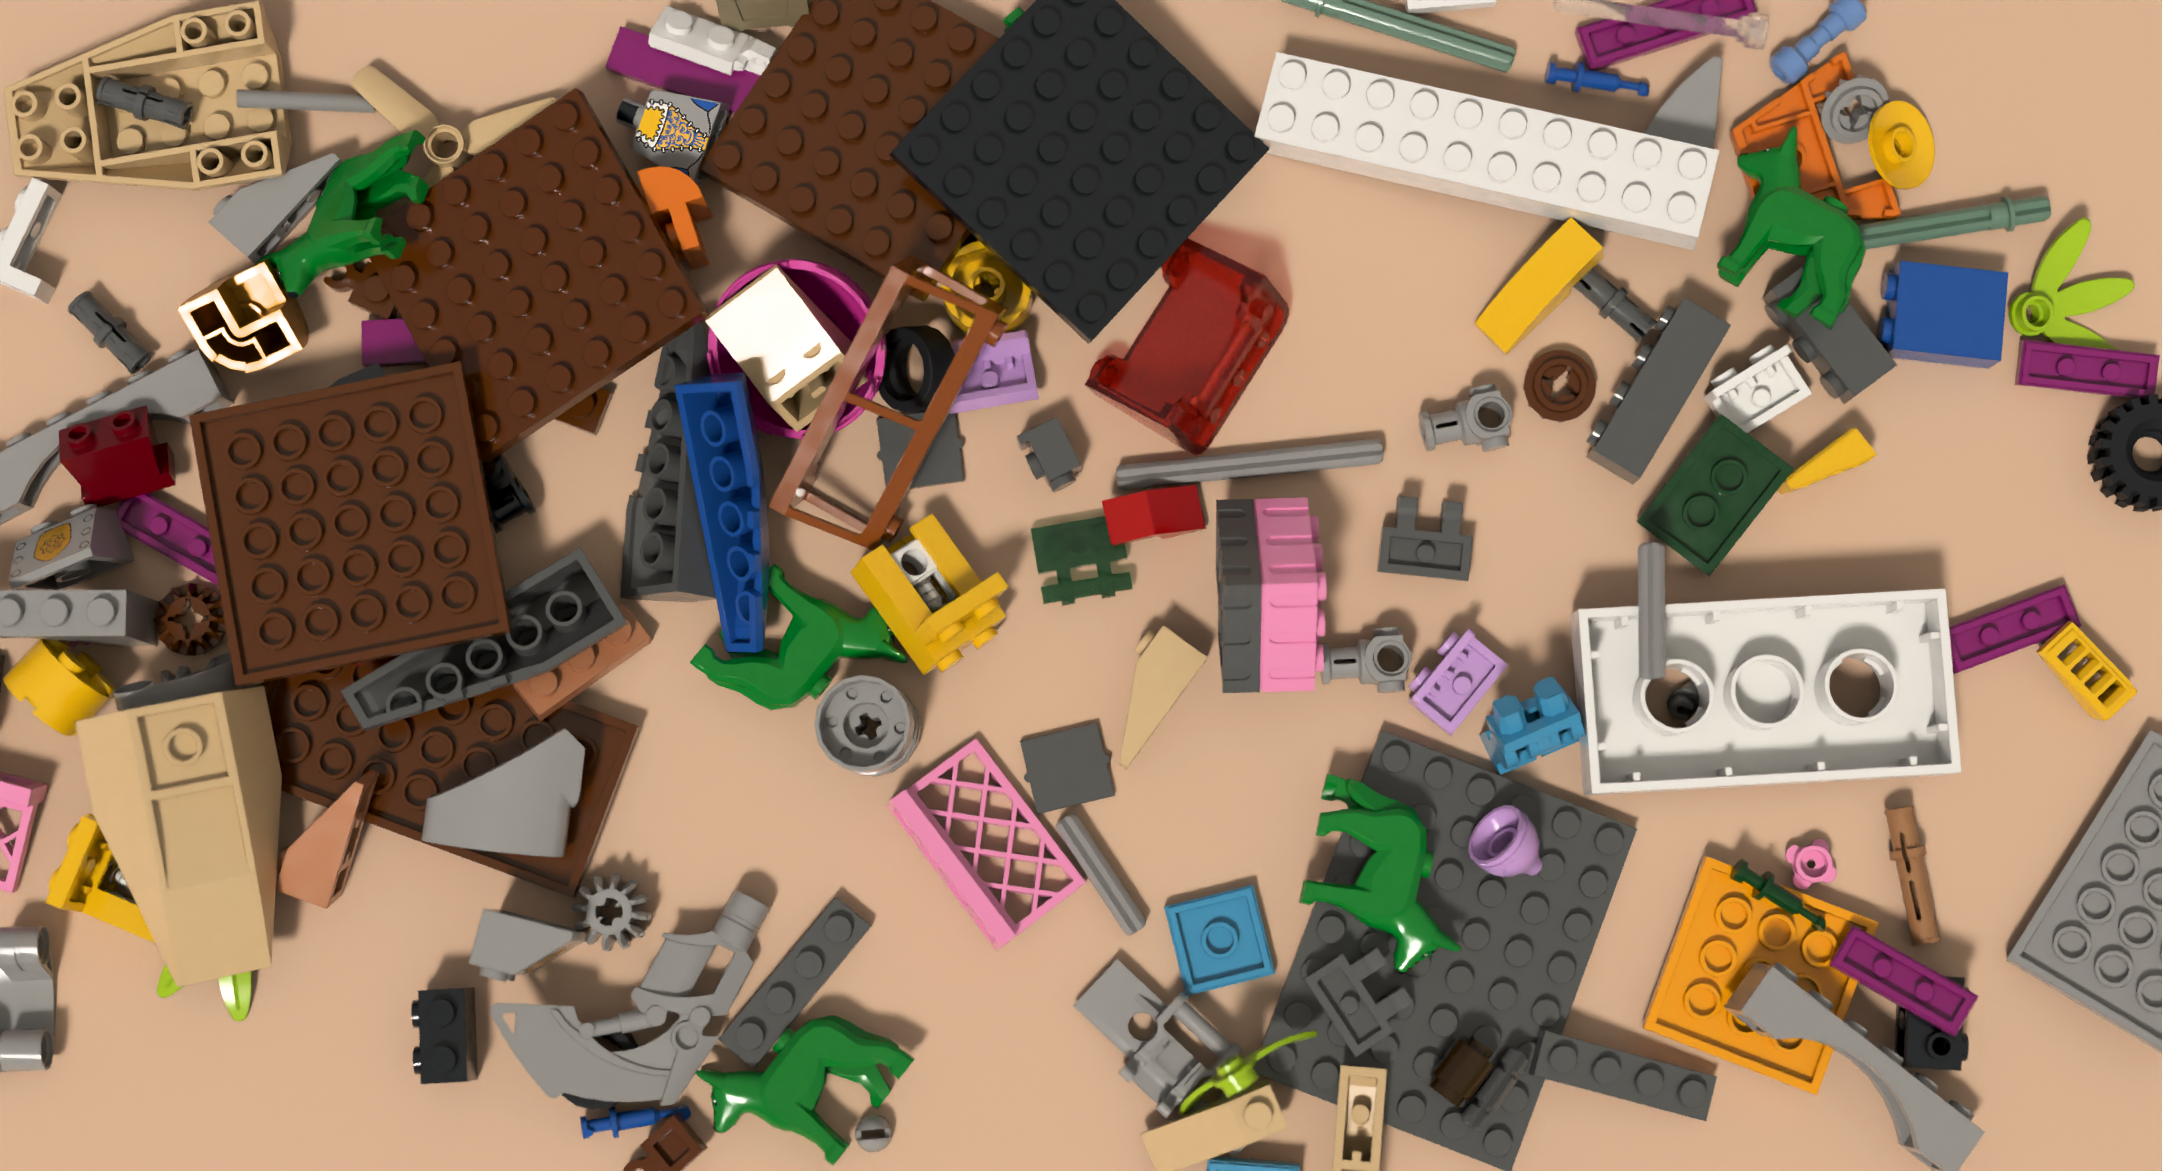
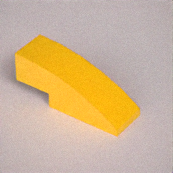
M1571 217L1513 276L1476 320L1475 326L1507 355L1571 294V288L1603 259V246Z

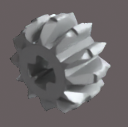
M619 873L612 874L609 888L603 876H595L594 885L597 893L588 887L582 886L579 893L589 901L587 905L577 903L573 904L572 907L574 912L586 913L585 919L579 920L574 924L575 929L584 930L592 927V930L585 939V942L589 945L596 943L603 934L601 944L603 951L612 950L615 936L622 949L629 948L631 945L627 931L638 938H642L645 935V931L635 922L637 919L648 921L652 917L651 913L638 911L637 907L646 904L650 900L648 894H641L633 898L632 895L637 890L639 882L632 879L622 889L623 879ZM615 899L618 901L615 907L622 908L621 918H614L612 925L606 923L609 917L602 916L603 906H611L612 900Z

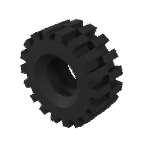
M2151 394L2141 399L2139 397L2134 398L2108 412L2109 415L2100 419L2095 426L2099 430L2090 436L2088 445L2094 446V451L2087 454L2088 464L2095 463L2097 471L2090 473L2094 482L2102 480L2105 484V487L2100 491L2106 498L2112 495L2118 497L2115 502L2116 505L2122 508L2132 505L2134 506L2133 511L2144 512L2152 509V512L2162 510V466L2156 471H2145L2135 463L2132 455L2133 446L2140 438H2154L2162 445V399H2158V394Z

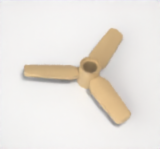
M366 66L358 71L351 80V86L402 134L417 130L426 138L424 144L421 145H423L426 155L434 164L424 178L428 188L470 161L472 156H477L557 101L555 98L550 97L475 119L462 132H459L458 129L451 125H440L435 114L373 66ZM447 141L458 142V148L454 155L449 158L438 157L439 148L443 143Z

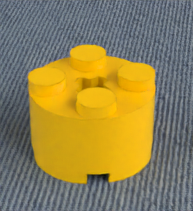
M980 241L972 242L960 248L944 273L979 293L981 292V284L989 282L990 287L995 289L994 296L990 297V299L1007 308L1001 319L1007 323L1004 332H1014L1029 316L1033 291ZM941 284V288L964 297L963 295ZM944 300L946 311L952 322L963 333L967 334L976 317L975 314Z
M38 639L9 670L3 681L9 691L20 702L24 698L27 699L35 708L32 713L41 721L67 737L75 736L77 734L75 721L94 717L113 697L112 691L117 688L111 681L99 673L103 669L102 666L86 652L81 651L76 656L68 650L70 645L66 640Z

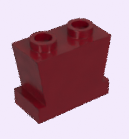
M147 405L120 411L110 416L75 424L59 430V461L81 485V499L85 505L97 504L98 507H102L176 485L174 453L168 442L158 444Z

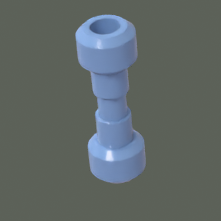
M1834 0L1829 5V15L1817 24V28L1810 35L1804 36L1793 47L1783 46L1770 58L1771 70L1777 78L1784 83L1795 84L1808 72V62L1820 52V48L1828 41H1833L1843 31H1854L1867 19V10L1861 0Z

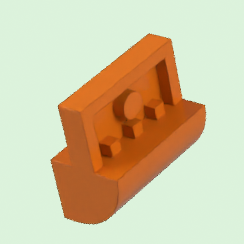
M657 166L637 171L641 185L637 186L663 233L667 232L672 248L676 251L679 260L686 258L692 269L709 265L710 263L697 222L713 218V215L697 184L685 173L670 167Z

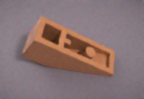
M370 769L355 781L290 847L282 849L277 859V873L280 874L276 885L277 891L325 909L342 895L379 772Z

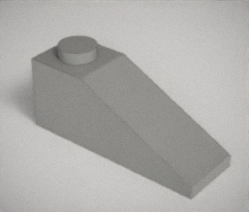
M331 153L287 170L285 176L264 179L243 187L234 195L224 197L216 205L213 211L214 217L209 223L245 256L257 264L260 258L272 253L316 206V201L322 195L329 178L343 161L337 155Z

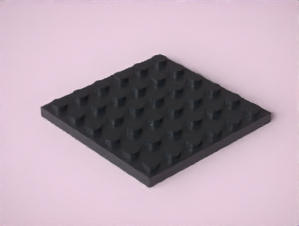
M1036 0L893 149L889 156L1089 344L1270 148L1259 138L1254 137L1255 134L1116 0Z

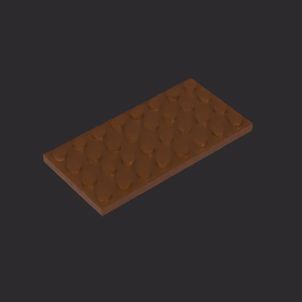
M400 655L367 661L360 666L352 664L267 682L265 693L282 774L281 791L329 808L355 781L372 769L379 772L365 822L566 896L576 898L639 732V726L568 701L540 721L514 689L513 684L365 731L341 690ZM562 728H565L585 748L581 790L576 806L570 810L565 857L491 852L422 841L426 799L431 795L455 787L510 760Z

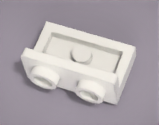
M1770 344L1748 358L1752 364L1751 367L1739 374L1733 367L1713 379L1711 383L1715 389L1709 392L1704 399L1717 417L1721 413L1748 434L1812 394L1788 357L1793 352L1790 346L1787 344L1776 351L1773 345Z

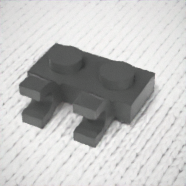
M1399 496L1396 502L1395 528L1381 527L1377 572L1468 581L1473 536L1460 535L1463 503L1442 502L1440 532L1415 530L1418 498Z
M1377 946L1352 964H1349L1343 953H1341L1304 978L1355 1057L1392 1034L1394 1030L1387 1019L1414 1003L1403 985L1375 1003L1361 980L1388 964Z

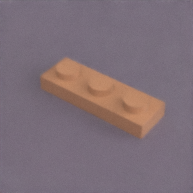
M624 603L619 605L618 609L628 625L552 671L513 684L514 689L540 721L651 643L649 634Z

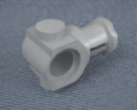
M1487 384L1470 389L1471 399L1455 402V409L1434 414H1428L1427 411L1419 412V427L1426 451L1434 450L1435 445L1461 440L1465 446L1471 444L1481 445L1483 452L1509 446L1507 436L1510 434L1509 424L1512 419V409L1509 403L1501 396V391L1496 390V385ZM1482 408L1494 409L1500 417L1499 426L1495 428L1483 426L1478 419V411Z
M1400 627L1373 629L1374 638L1358 639L1356 646L1329 648L1327 643L1322 644L1324 654V670L1320 672L1322 684H1330L1331 679L1358 678L1360 684L1377 685L1378 693L1405 691L1404 682L1406 681V672L1411 665L1412 656L1410 649L1404 643ZM1381 649H1393L1398 653L1401 663L1397 671L1387 672L1378 665L1377 656ZM1334 662H1353L1349 664H1334Z

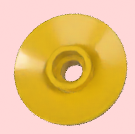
M1892 101L1879 107L1871 119L1868 132V145L1873 164L1880 176L1891 186L1902 190L1916 188L1927 180L1934 164L1935 145L1929 124L1922 113L1908 102Z

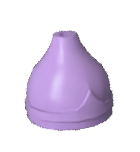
M1503 805L1490 811L1476 825L1469 839L1468 851L1470 858L1480 868L1494 875L1512 877L1518 874H1528L1533 876L1539 873L1543 865L1539 857L1540 841L1536 828L1528 816L1514 806Z

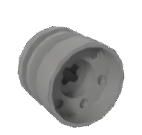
M865 675L843 679L830 688L817 707L814 724L818 744L830 760L853 773L872 777L893 773L906 764L918 747L921 731L917 709L908 696L881 678ZM868 718L882 724L876 728L877 737L874 739L861 732L867 728L866 720Z

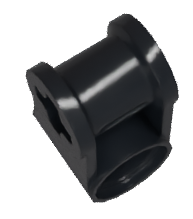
M503 454L494 459L495 468L489 476L485 477L496 534L503 530L505 523L527 512L531 515L536 512L530 496L520 480L515 476Z

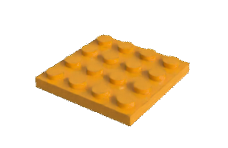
M1705 856L1700 864L1641 1028L1810 1094L1818 1095L1834 1049L1813 1040L1801 1038L1774 1039L1758 1035L1726 1010L1724 1006L1754 963L1773 966L1777 962L1797 975L1798 980L1795 984L1808 993L1810 990H1813L1828 999L1834 1005L1831 1012L1843 1021L1858 982L1830 967V963L1853 925L1874 936L1879 922L1780 885L1800 898L1804 908L1817 916H1822L1826 920L1825 931H1818L1811 927V921L1799 913L1791 915L1765 897L1760 900L1754 899L1751 895L1752 886L1744 881L1740 884L1730 878V873L1734 866Z

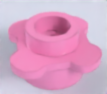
M1815 839L1811 845L1804 847L1792 845L1786 850L1785 859L1791 863L1794 873L1792 883L1796 888L1807 889L1811 883L1819 881L1830 883L1835 879L1837 871L1828 853L1830 847L1826 841ZM1808 860H1813L1815 863L1812 869L1807 867Z

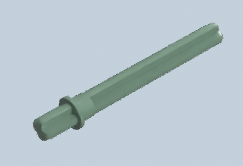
M1281 0L1282 2L1316 12L1314 17L1319 18L1320 14L1501 72H1508L1514 61L1515 48L1368 0Z
M2044 195L2011 200L2009 196H2004L2000 202L1860 224L1858 226L1865 249H1873L2002 228L2006 232L2014 231L2017 225L2046 221L2051 217V207L2048 197Z

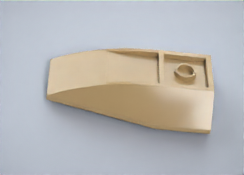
M258 0L171 15L3 88L13 175L24 178L33 177L37 179L194 191L285 176L293 144L289 111L287 109L236 107L237 89L286 91L282 58L262 2ZM104 76H108L120 82L138 87L144 84L155 87L156 91L163 95L192 102L193 115L188 127L183 130L152 119L142 121L135 119L133 113L98 104L96 93L101 79Z
M264 686L212 693L75 721L93 815L176 987L271 967L282 774Z

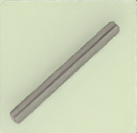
M1368 439L1119 465L1116 469L1117 486L1120 490H1131L1374 465L1383 461V447L1381 440Z

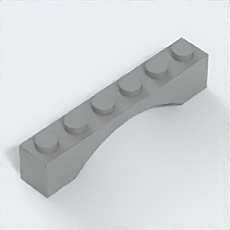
M192 349L180 351L167 360L168 365L157 371L146 370L137 373L127 380L128 386L114 393L112 391L99 393L87 401L88 406L74 414L71 412L61 413L47 421V428L33 435L25 433L9 440L6 443L7 448L0 452V525L34 508L44 485L61 464L59 461V430L145 405L148 407L151 421H177L190 424L189 415L227 408L234 404L213 362L199 349L195 351Z
M1777 962L1773 966L1754 963L1724 1008L1758 1035L1774 1039L1801 1038L1813 1040L1831 1047L1850 1059L1871 1080L1884 1099L1894 1122L1899 1144L1933 1171H1958L1984 1134L1982 1129L1971 1122L1974 1114L1954 1100H1950L1947 1103L1936 1094L1939 1087L1927 1077L1917 1072L1911 1075L1902 1068L1901 1065L1904 1060L1897 1053L1886 1046L1880 1045L1877 1048L1866 1039L1869 1032L1857 1022L1847 1017L1842 1021L1833 1014L1831 1010L1834 1005L1824 996L1813 990L1807 993L1795 984L1798 977L1791 970Z

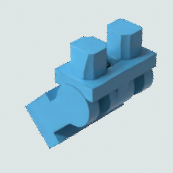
M1550 676L1536 682L1533 688L1535 696L1522 702L1516 696L1506 695L1493 701V714L1486 717L1490 730L1480 734V738L1497 775H1502L1537 760L1539 755L1543 757L1567 747L1585 736L1580 712L1562 685H1559L1554 677Z

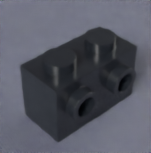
M1944 976L1964 987V978ZM1896 1004L1895 1053L1904 1060L1901 1066L1961 1071V1063L1966 1061L1969 1051L1968 1036L1966 1033H1963V1025L1954 1038Z
M475 987L418 991V1000H413L411 1018L413 1027L419 1028L420 1046H415L413 1050V1069L415 1074H421V1084L477 1080Z

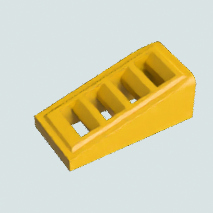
M1851 428L1790 473L1777 491L1781 495L1791 493L1860 466L1877 456L1876 452L1857 428Z
M2071 621L2065 623L2036 651L2091 718L2103 721L2109 720L2138 692L2126 676ZM2074 642L2077 647L2061 661L2057 656ZM2086 657L2088 662L2074 674L2071 669ZM2098 671L2101 676L2087 688L2084 683Z

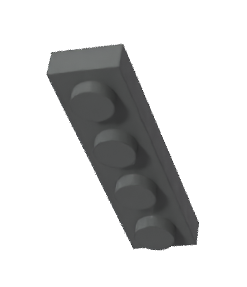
M835 897L718 1040L750 1067L756 1068L872 926L839 898Z
M1541 1029L1539 1030L1529 1074L1536 1077L1703 1121L1707 1119L1717 1076Z

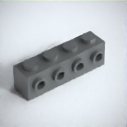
M1685 297L1675 308L1668 304L1654 328L1661 332L1653 346L1645 342L1631 365L1638 369L1629 384L1623 380L1613 394L1609 404L1616 408L1607 422L1600 418L1588 436L1586 442L1593 446L1586 457L1632 485L1638 481L1731 324Z

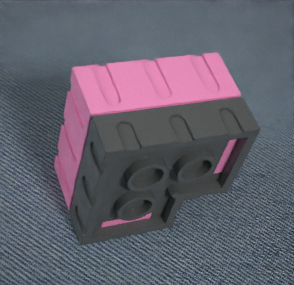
M1308 497L1255 499V502H1253V499L1216 500L1218 644L1223 693L1259 692V689L1262 692L1315 691V672H1323L1324 670L1323 645L1316 644V642H1320V636H1325L1324 609H1317V607H1321V600H1326L1325 572H1318L1322 571L1323 567L1322 545L1313 543L1319 542L1318 515H1309Z

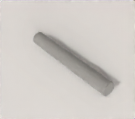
M236 90V107L374 113V107L360 94Z

